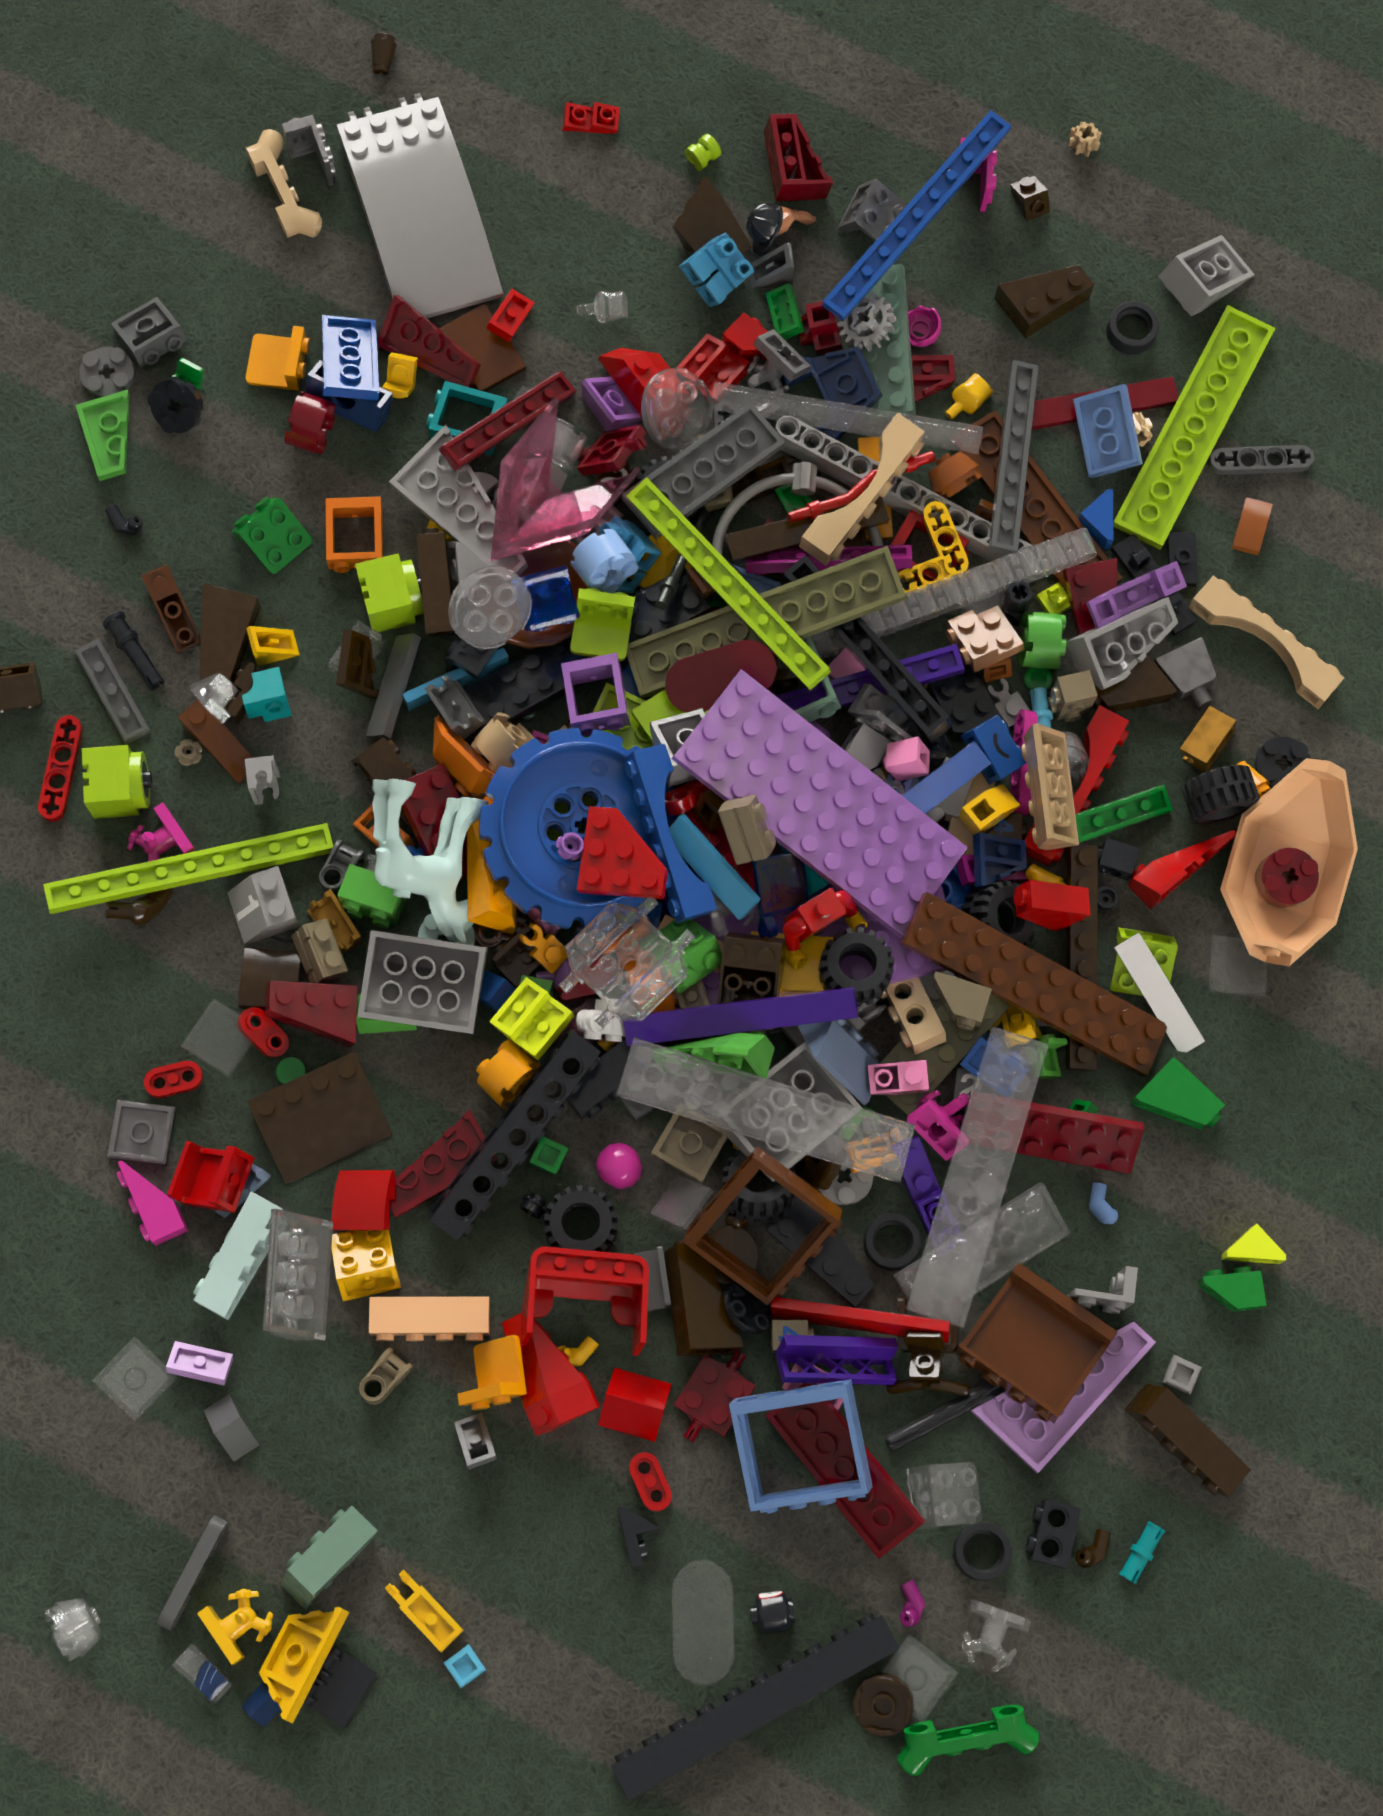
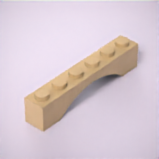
M897 413L881 434L878 443V469L868 488L847 506L834 512L817 516L803 534L799 547L824 565H827L832 558L837 560L845 548L842 545L847 538L852 540L861 528L859 522L862 518L868 519L877 507L875 501L878 497L884 498L893 486L890 482L895 475L900 477L908 467L906 462L911 455L916 457L924 445L921 440L925 431Z
M1214 575L1189 605V608L1210 625H1225L1239 628L1266 642L1286 664L1293 678L1296 693L1317 709L1324 704L1344 679L1335 666L1326 664L1313 649L1303 646L1290 631L1280 628L1275 624L1271 616L1258 611L1253 607L1252 602L1248 598L1239 596L1226 581L1217 579Z

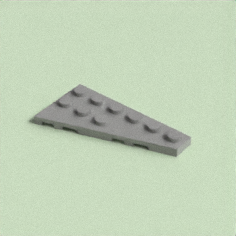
M445 425L389 481L390 486L452 539L463 543L490 567L491 572L510 586L528 567L527 562L508 533L499 514L494 509L469 464L455 472L440 453L439 448L453 439L448 427Z

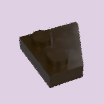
M343 630L336 685L367 698L377 699L380 689L374 690L372 674L377 672L372 658L373 650L370 637L354 630Z

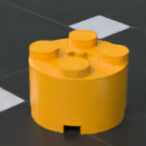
M510 1039L500 1045L497 1050L498 1053L491 1060L485 1059L476 1069V1072L479 1074L477 1084L502 1109L507 1108L506 1103H512L541 1065L534 1057Z

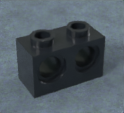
M1047 1499L1042 1500L1041 1505L1036 1504L1032 1516V1522L1037 1523L1034 1535L1029 1534L1025 1552L1030 1553L1029 1560L1063 1570L1068 1569L1081 1509ZM1052 1510L1059 1512L1062 1517V1522L1057 1528L1051 1526L1048 1522V1514ZM1045 1540L1051 1541L1055 1546V1553L1050 1558L1046 1557L1041 1551V1545Z

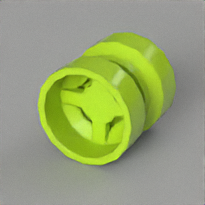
M705 134L699 138L696 145L692 144L685 149V156L691 164L695 165L698 171H701L708 166V161H714L721 156V149L711 135Z

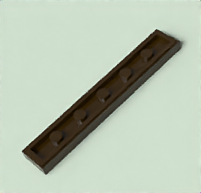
M881 496L875 501L877 507L868 519L863 517L859 522V525H861L859 531L889 522L890 519ZM844 505V506H841V507H838V508H835V509H832V510L823 512V514H827V513L834 512V511H836V510H838V509H841V508H843V507H845V506H847V505ZM808 517L793 523L785 519L726 534L724 540L732 563L798 547L803 534L816 518L810 519Z

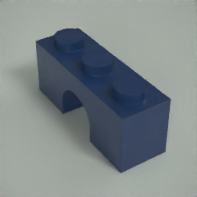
M319 360L307 374L305 393L337 404L335 414L374 432H377L389 418L392 392L379 387L378 400L323 396L322 360Z

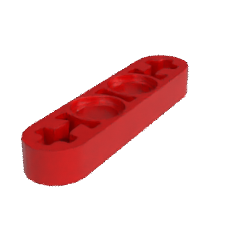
M65 715L56 723L39 798L38 811L49 822L60 820L66 812L83 734V727L80 721L72 715ZM69 723H72L74 728H76L75 731H70L68 738L70 742H74L73 745L68 742H59L60 739L66 740V732L62 728L68 727ZM62 749L71 751V757L66 762L56 760L57 753ZM59 775L65 777L63 787L54 789L50 786L53 777ZM48 792L54 795H62L61 798L56 796L55 805L59 809L53 810L52 815H49L45 809L46 806H51L53 799L51 795H47Z

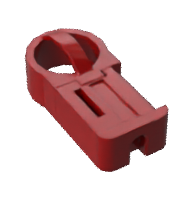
M696 779L665 794L667 814L679 815L689 811L696 806L701 793L709 790V788Z

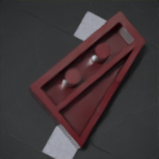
M795 113L770 114L763 133L775 201L827 198L833 181L830 176L827 177L823 170L819 155L816 156L812 150L810 139Z
M270 981L265 988L264 1015L294 1027L308 1030L317 1036L341 1043V1045L352 1047L356 1042L358 986Z

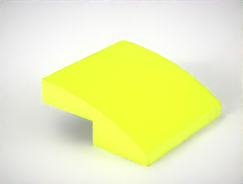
M526 977L489 1022L536 1060H539L575 1015L567 1007L552 998L546 990Z

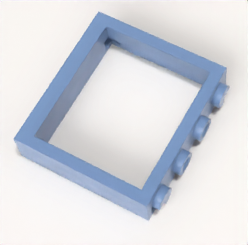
M851 1379L735 1398L729 1404L750 1512L760 1510V1513L767 1512L769 1514L778 1511L777 1507L789 1506L790 1510H796L806 1507L807 1503L818 1501L819 1505H828L835 1503L836 1498L848 1497L849 1501H854L857 1498L866 1497L865 1494H868L873 1487ZM843 1398L859 1479L763 1494L747 1413Z

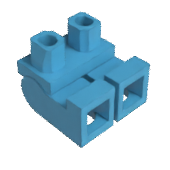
M726 232L710 240L679 265V268L692 285L699 284L695 289L709 307L721 304L734 288L739 286L754 272L752 265L744 258L733 239Z
M614 516L611 522H604L599 529V535L606 534L603 531L605 529L615 530L635 556L638 570L633 574L635 575L633 580L628 582L626 578L618 585L617 589L633 593L645 577L644 571L648 572L662 552L638 526L628 520H622L620 517ZM644 553H650L649 558L644 561L642 559Z

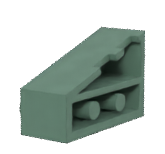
M353 1506L346 1512L340 1509L329 1521L331 1527L324 1533L319 1530L308 1541L307 1544L310 1547L302 1555L299 1552L294 1554L285 1564L288 1569L280 1585L305 1610L312 1605L313 1599L324 1588L327 1589L332 1584V1580L345 1567L347 1568L364 1550L378 1532Z

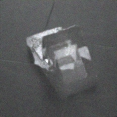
M221 673L197 681L189 687L201 704L220 722L224 723L231 716L224 707L238 692V689Z

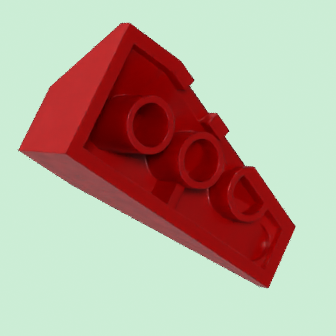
M1232 830L1156 859L1146 867L1141 864L1133 871L1132 879L1128 886L1151 910L1232 842L1237 832Z
M522 1312L502 1323L505 1337L517 1335L520 1339ZM533 1318V1333L527 1345L521 1346L527 1394L521 1395V1399L536 1436L552 1432L599 1408L600 1405L587 1377L575 1369L569 1362L570 1358L568 1355L556 1347L550 1340L551 1336L536 1318Z

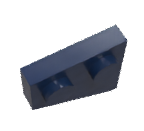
M981 832L973 835L975 888H981L1027 868L1025 840Z

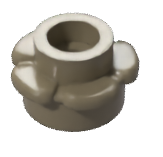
M185 739L175 748V757L184 766L196 764L202 758V746L197 741L193 742L191 739ZM191 750V754H186V751Z

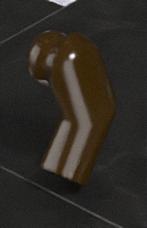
M1096 1529L1093 1544L1076 1552L1075 1559L1081 1567L1090 1568L1105 1560L1111 1532Z

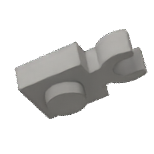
M1001 678L999 684L1002 686V691L996 692L991 685L987 687V691L991 698L999 701L995 706L1002 720L1010 729L1014 727L1017 713L1021 709L1029 711L1030 709L1018 691L1010 695L1008 692V682Z

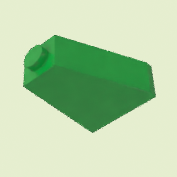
M1175 1057L1131 1101L1136 1107L1199 1130L1206 1125L1212 1128L1223 1116L1219 1111L1225 1106Z

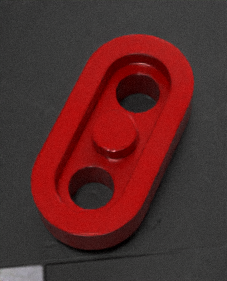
M256 1007L249 1008L239 1015L237 1025L240 1032L264 1056L275 1058L287 1051L289 1046L288 1036L269 1016L264 1015L262 1009ZM252 1017L258 1019L259 1024L257 1027L251 1025L250 1019ZM272 1037L277 1038L279 1041L277 1048L271 1045Z
M182 1061L157 1067L146 1074L144 1087L155 1098H165L196 1090L202 1084L203 1072L198 1064L193 1061ZM187 1072H192L194 1078L189 1082L184 1081V1075ZM159 1079L165 1080V1085L161 1089L155 1087V1082Z
M647 1452L635 1455L630 1462L629 1471L643 1504L651 1511L658 1512L664 1510L671 1502L672 1493L657 1458ZM643 1462L648 1463L650 1466V1471L647 1474L639 1472L638 1467ZM655 1490L662 1493V1500L659 1502H654L651 1499V1493Z

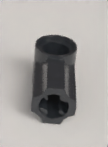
M1022 580L1010 584L1000 608L1006 618L1013 622V626L1020 624L1024 612H1027L1032 602L1031 597L1033 593L1030 591V584Z

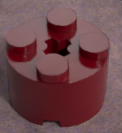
M301 391L300 395H297L288 419L291 432L285 431L284 443L314 454L319 453L323 455L328 439H326L327 431H332L336 421V415L334 414L337 404Z
M1283 848L1275 851L1261 861L1255 873V883L1263 900L1279 908L1295 906L1307 900L1315 892L1319 881L1317 862L1306 852L1297 848ZM1287 872L1291 882L1285 883L1286 878L1282 874Z

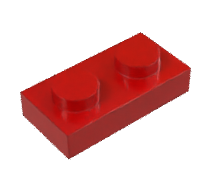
M511 289L489 321L486 329L510 342L535 302Z

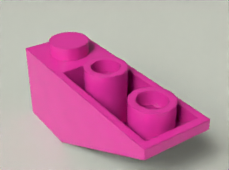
M123 1161L118 1162L121 1171L117 1172V1176L122 1187H128L132 1197L128 1201L135 1215L139 1213L142 1218L143 1224L139 1225L146 1242L151 1240L157 1246L189 1231L178 1205L170 1197Z

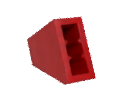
M1029 880L1015 888L1014 903L1016 905V916L1052 931L1059 932L1091 915L1088 888Z

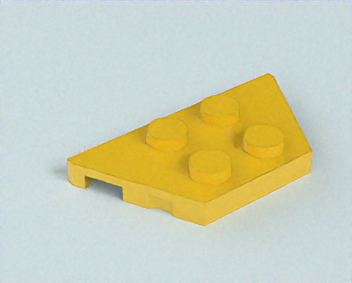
M335 1607L334 1611L324 1613L317 1610L311 1611L306 1615L300 1613L288 1615L259 1671L263 1682L269 1687V1693L273 1701L277 1702L282 1710L280 1714L282 1719L293 1724L349 1614L348 1611Z

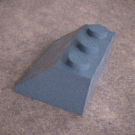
M846 1019L798 1025L814 1058L863 1105H866L871 1097L868 1065L880 1064L877 1059L879 1052L870 1041L864 1043L862 1041L863 1036L854 1025L848 1027L845 1024L847 1022Z

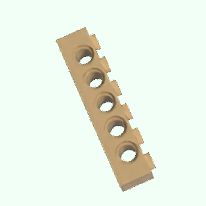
M919 977L889 984L881 998L887 997L891 1005L887 1008L894 1024L899 1022L903 1031L899 1032L904 1046L906 1048L911 1047L914 1054L917 1055L946 1042V1032ZM901 991H907L911 994L907 999L896 997ZM912 1016H920L923 1018V1020L918 1024H911L908 1022L909 1018Z

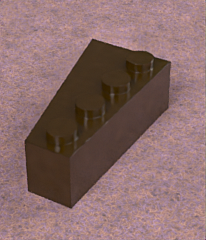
M1146 1383L1124 1409L1143 1429L1153 1435L1167 1452L1181 1460L1180 1464L1192 1475L1196 1474L1203 1480L1201 1485L1214 1496L1220 1494L1229 1497L1251 1471L1230 1448L1166 1387Z

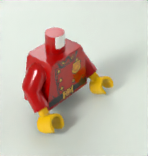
M830 888L801 905L783 919L785 923L783 932L786 947L789 950L785 955V959L794 969L797 970V964L800 960L804 964L808 962V957L800 950L801 943L843 917H846L845 922L849 928L852 927L853 932H856L855 929L860 924H863L865 928L868 926V923L858 911L851 895L847 891L839 890L834 892Z

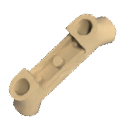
M272 129L264 130L258 143L245 148L248 159L257 177L267 173L282 203L275 210L286 238L299 233L314 238L321 230L322 218L318 212L297 205L299 198L294 187H288L286 183L289 180L283 165L278 166L277 160L284 147V140L279 132Z

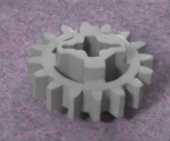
M873 293L870 298L866 295L844 321L837 323L841 331L839 334L850 348L854 346L862 350L863 346H865L868 352L871 351L874 344L881 348L880 341L882 339L889 341L890 338L887 333L895 332V328L891 324L897 321L893 314L894 309L885 297L879 298L876 293Z

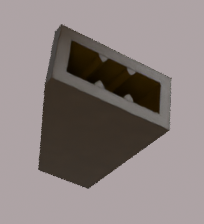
M1146 654L1147 657L1142 662L1137 663L1126 679L1103 690H1100L1095 685L1098 696L1092 707L1097 710L1099 705L1112 712L1160 704L1173 699L1177 690L1150 656Z

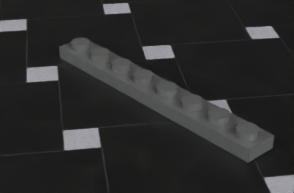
M1012 360L1009 368L988 547L990 552L1013 557L1017 554L1039 367V365Z

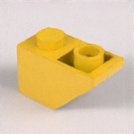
M1004 784L984 791L963 806L958 818L972 835L979 832L985 833L1021 805Z

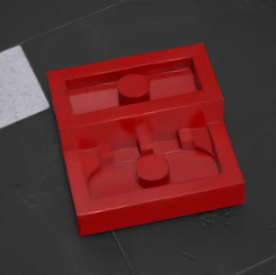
M707 333L674 370V374L717 405L723 402L745 377L750 361L729 351L726 343Z
M340 1170L333 1198L331 1230H390L389 1200H395V1170Z

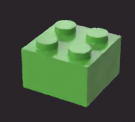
M352 864L348 866L337 895L342 908L349 917L361 920L362 916L372 919L374 925L384 929H388L389 925L397 927L407 898L393 896L394 889L381 886L375 880L373 871Z

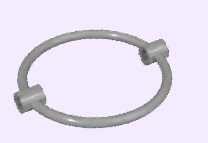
M810 462L794 463L792 473L779 474L762 479L744 489L731 501L716 526L712 546L723 556L724 537L734 515L749 499L764 490L791 484V492L799 496L814 495L816 487L826 490L835 496L846 494L848 490L833 481L816 476V465ZM878 527L868 528L867 531L872 546H883ZM830 629L811 635L814 643L836 637Z

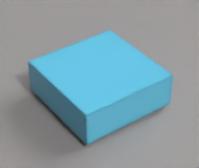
M469 1644L444 1662L460 1688L486 1671Z

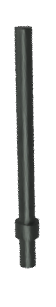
M705 505L700 508L693 523V526L700 533L711 512L706 510ZM680 554L669 576L664 578L660 586L661 593L655 603L658 609H665L670 598L677 592L679 587L678 581L687 564V561Z

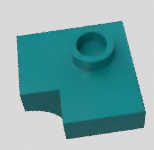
M276 667L251 673L253 686L248 693L242 695L248 718L263 716L264 722L292 716L280 668Z

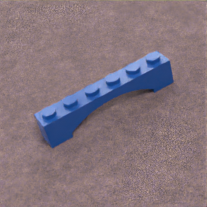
M666 744L633 751L625 758V771L628 778L632 779L635 788L633 796L635 803L640 806L643 814L642 826L647 834L649 833L652 843L650 849L668 870L666 891L669 897V912L671 916L675 917L676 923L709 915L717 910L709 881L703 883L688 868L673 842L667 823L665 786L667 776L674 770Z

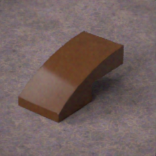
M694 568L687 571V579L703 599L709 597L713 602L720 597Z

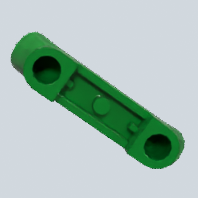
M1005 1705L991 1708L993 1720L939 1731H936L931 1720L908 1725L904 1728L906 1744L898 1754L897 1760L904 1771L912 1776H920L933 1756L937 1755L956 1756L961 1754L963 1750L973 1748L986 1750L994 1744L1004 1742L1024 1755L1032 1753L1039 1743L1038 1730L1026 1723L1022 1706Z

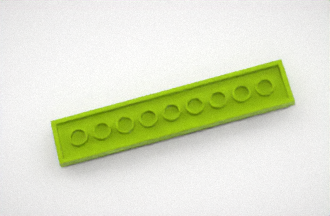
M1227 305L1113 522L1114 528L1129 535L1134 534L1139 540L1161 550L1275 330L1274 327Z

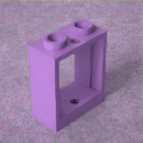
M617 653L561 664L572 728L580 729L582 736H590L593 730L616 731L624 726L631 725L622 669ZM614 677L619 708L578 716L573 685Z

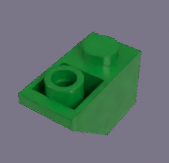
M1240 1267L1233 1269L1234 1273L1223 1274L1222 1270L1206 1271L1205 1276L1198 1279V1286L1231 1312L1255 1310L1267 1306L1261 1270L1252 1271L1251 1267Z

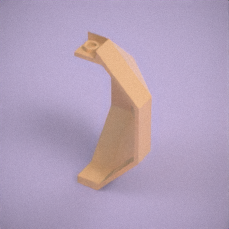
M1306 758L1241 815L1220 891L1249 954L1267 963L1289 967L1337 924L1358 847L1346 771L1331 761ZM1283 848H1297L1306 852L1317 862L1319 872L1317 888L1307 900L1295 906L1286 908L1272 906L1263 900L1256 886V870L1261 861L1275 851ZM1287 872L1282 874L1286 878L1285 883L1291 882Z

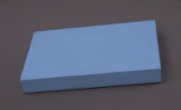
M1121 384L1073 399L1089 478L1099 477L1143 464L1127 385Z

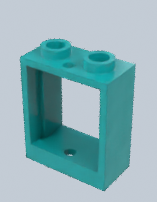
M445 381L442 390L438 389L434 400L436 409L434 414H429L426 429L429 430L430 439H432L444 427L441 426V422L450 397L493 408L491 414L508 404V399ZM448 428L453 438L463 432ZM495 447L488 450L484 454L493 456Z

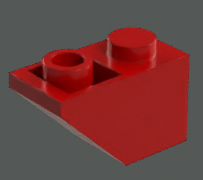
M744 312L723 333L722 341L728 345L729 351L748 361H753L755 355L759 356L760 360H767L753 344L758 336L768 331L763 328V325L757 318L750 317Z

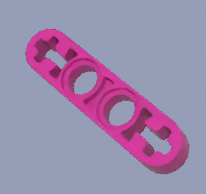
M1021 709L1017 713L1014 724L1013 740L1021 750L1022 745L1025 744L1024 735L1032 724L1038 723L1037 713ZM1027 764L1012 772L1010 781V793L1021 805L1012 813H1021L1023 816L1029 813V800H1032L1031 790L1027 787L1025 774L1028 772Z

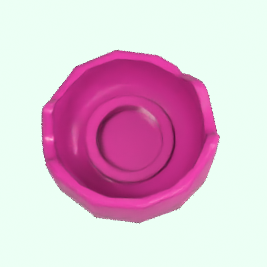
M920 305L908 312L910 345L926 347L933 344L940 336L942 327L941 318L934 308L930 309ZM913 331L924 334V336H916Z
M623 1143L607 1145L599 1153L596 1161V1170L599 1177L615 1189L632 1187L640 1179L643 1170L638 1153L632 1147Z

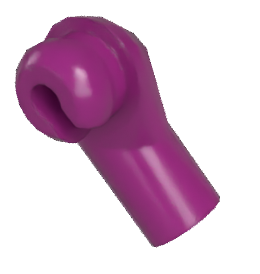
M912 1579L900 1586L907 1599L900 1614V1621L907 1627H912L919 1623L925 1608V1601Z

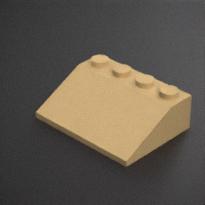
M1039 723L1032 724L1024 735L1025 744L1022 745V755L1024 760L1027 761L1028 766L1025 780L1027 787L1031 790L1032 800H1029V811L1031 816L1034 817L1035 828L1032 830L1034 843L1039 849L1043 850L1079 845L1065 733Z

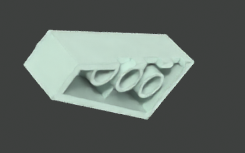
M250 1192L237 1219L228 1231L220 1251L211 1260L208 1274L205 1279L202 1278L194 1290L196 1295L194 1301L229 1320L288 1219V1215L281 1207Z

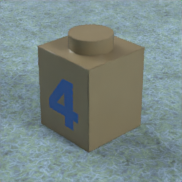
M772 1320L771 1353H776L784 1335L814 1336L813 1327L808 1328V1320Z

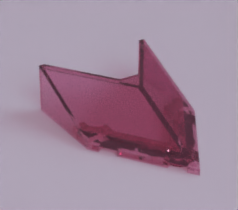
M554 398L501 460L490 562L587 535L622 494L634 483L641 470L636 466L629 475L570 492H562L550 482L559 401Z

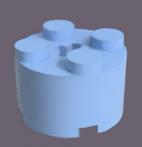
M605 529L603 531L606 534L597 536L596 533H593L575 548L573 552L575 559L574 562L571 561V565L588 588H596L601 592L614 593L620 583L637 572L638 565L636 564L635 556L617 532L613 529Z

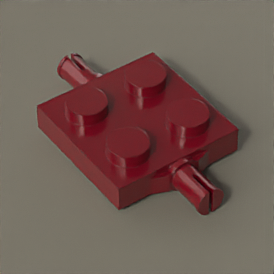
M641 425L604 431L592 446L576 451L577 459L582 461L577 469L582 476L599 475L604 472H617L627 464L626 460L632 452L646 448V441L643 438L646 431Z
M736 1351L728 1365L719 1363L707 1355L702 1358L674 1403V1406L686 1413L692 1421L683 1435L685 1439L694 1443L702 1428L712 1430L723 1438L726 1437L733 1425L729 1404L735 1398L751 1396L756 1388V1385L744 1379L738 1372V1369L747 1357L745 1354Z

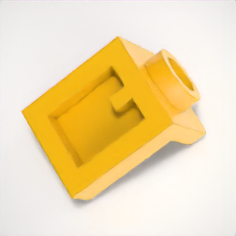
M393 352L388 356L387 380L382 388L392 392L393 398L408 397L414 390L418 358Z

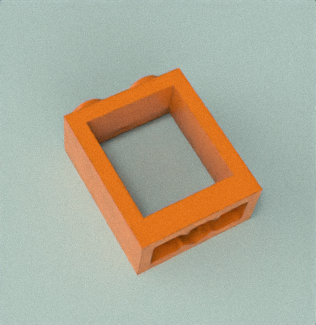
M381 497L326 498V560L328 568L333 569L337 573H346L350 569L356 568L355 564L384 557L383 505ZM374 517L375 552L335 553L334 518Z

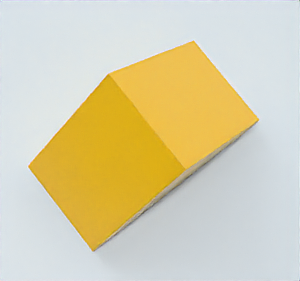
M256 626L246 628L258 666L300 655L293 630Z

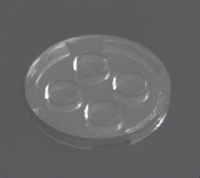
M669 368L658 372L648 382L642 396L641 414L646 431L655 443L667 450L681 451L699 439L698 436L705 434L709 420H712L713 406L709 390L703 380H699L685 368Z
M500 566L480 568L462 579L453 591L448 609L450 624L455 633L473 647L481 649L500 647L520 629L523 630L531 612V596L523 580L513 571Z

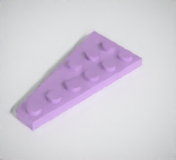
M1135 1322L1117 1330L1115 1338L1055 1424L1051 1421L1044 1422L1034 1415V1409L1026 1403L1019 1404L1009 1397V1391L972 1409L971 1412L1037 1474L1156 1342Z

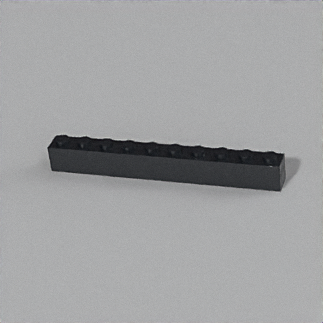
M871 1613L857 1621L859 1627L851 1632L844 1628L830 1636L833 1642L824 1647L817 1643L803 1651L806 1657L795 1662L792 1657L777 1665L779 1672L770 1677L767 1676L766 1672L750 1680L752 1687L741 1692L738 1687L723 1695L725 1702L714 1707L711 1702L696 1710L698 1717L687 1722L684 1717L668 1726L671 1731L668 1734L660 1737L657 1732L641 1741L644 1747L634 1753L631 1748H628L614 1756L616 1763L612 1764L611 1767L628 1801L899 1650L900 1648L883 1616L879 1615L875 1618L874 1614Z

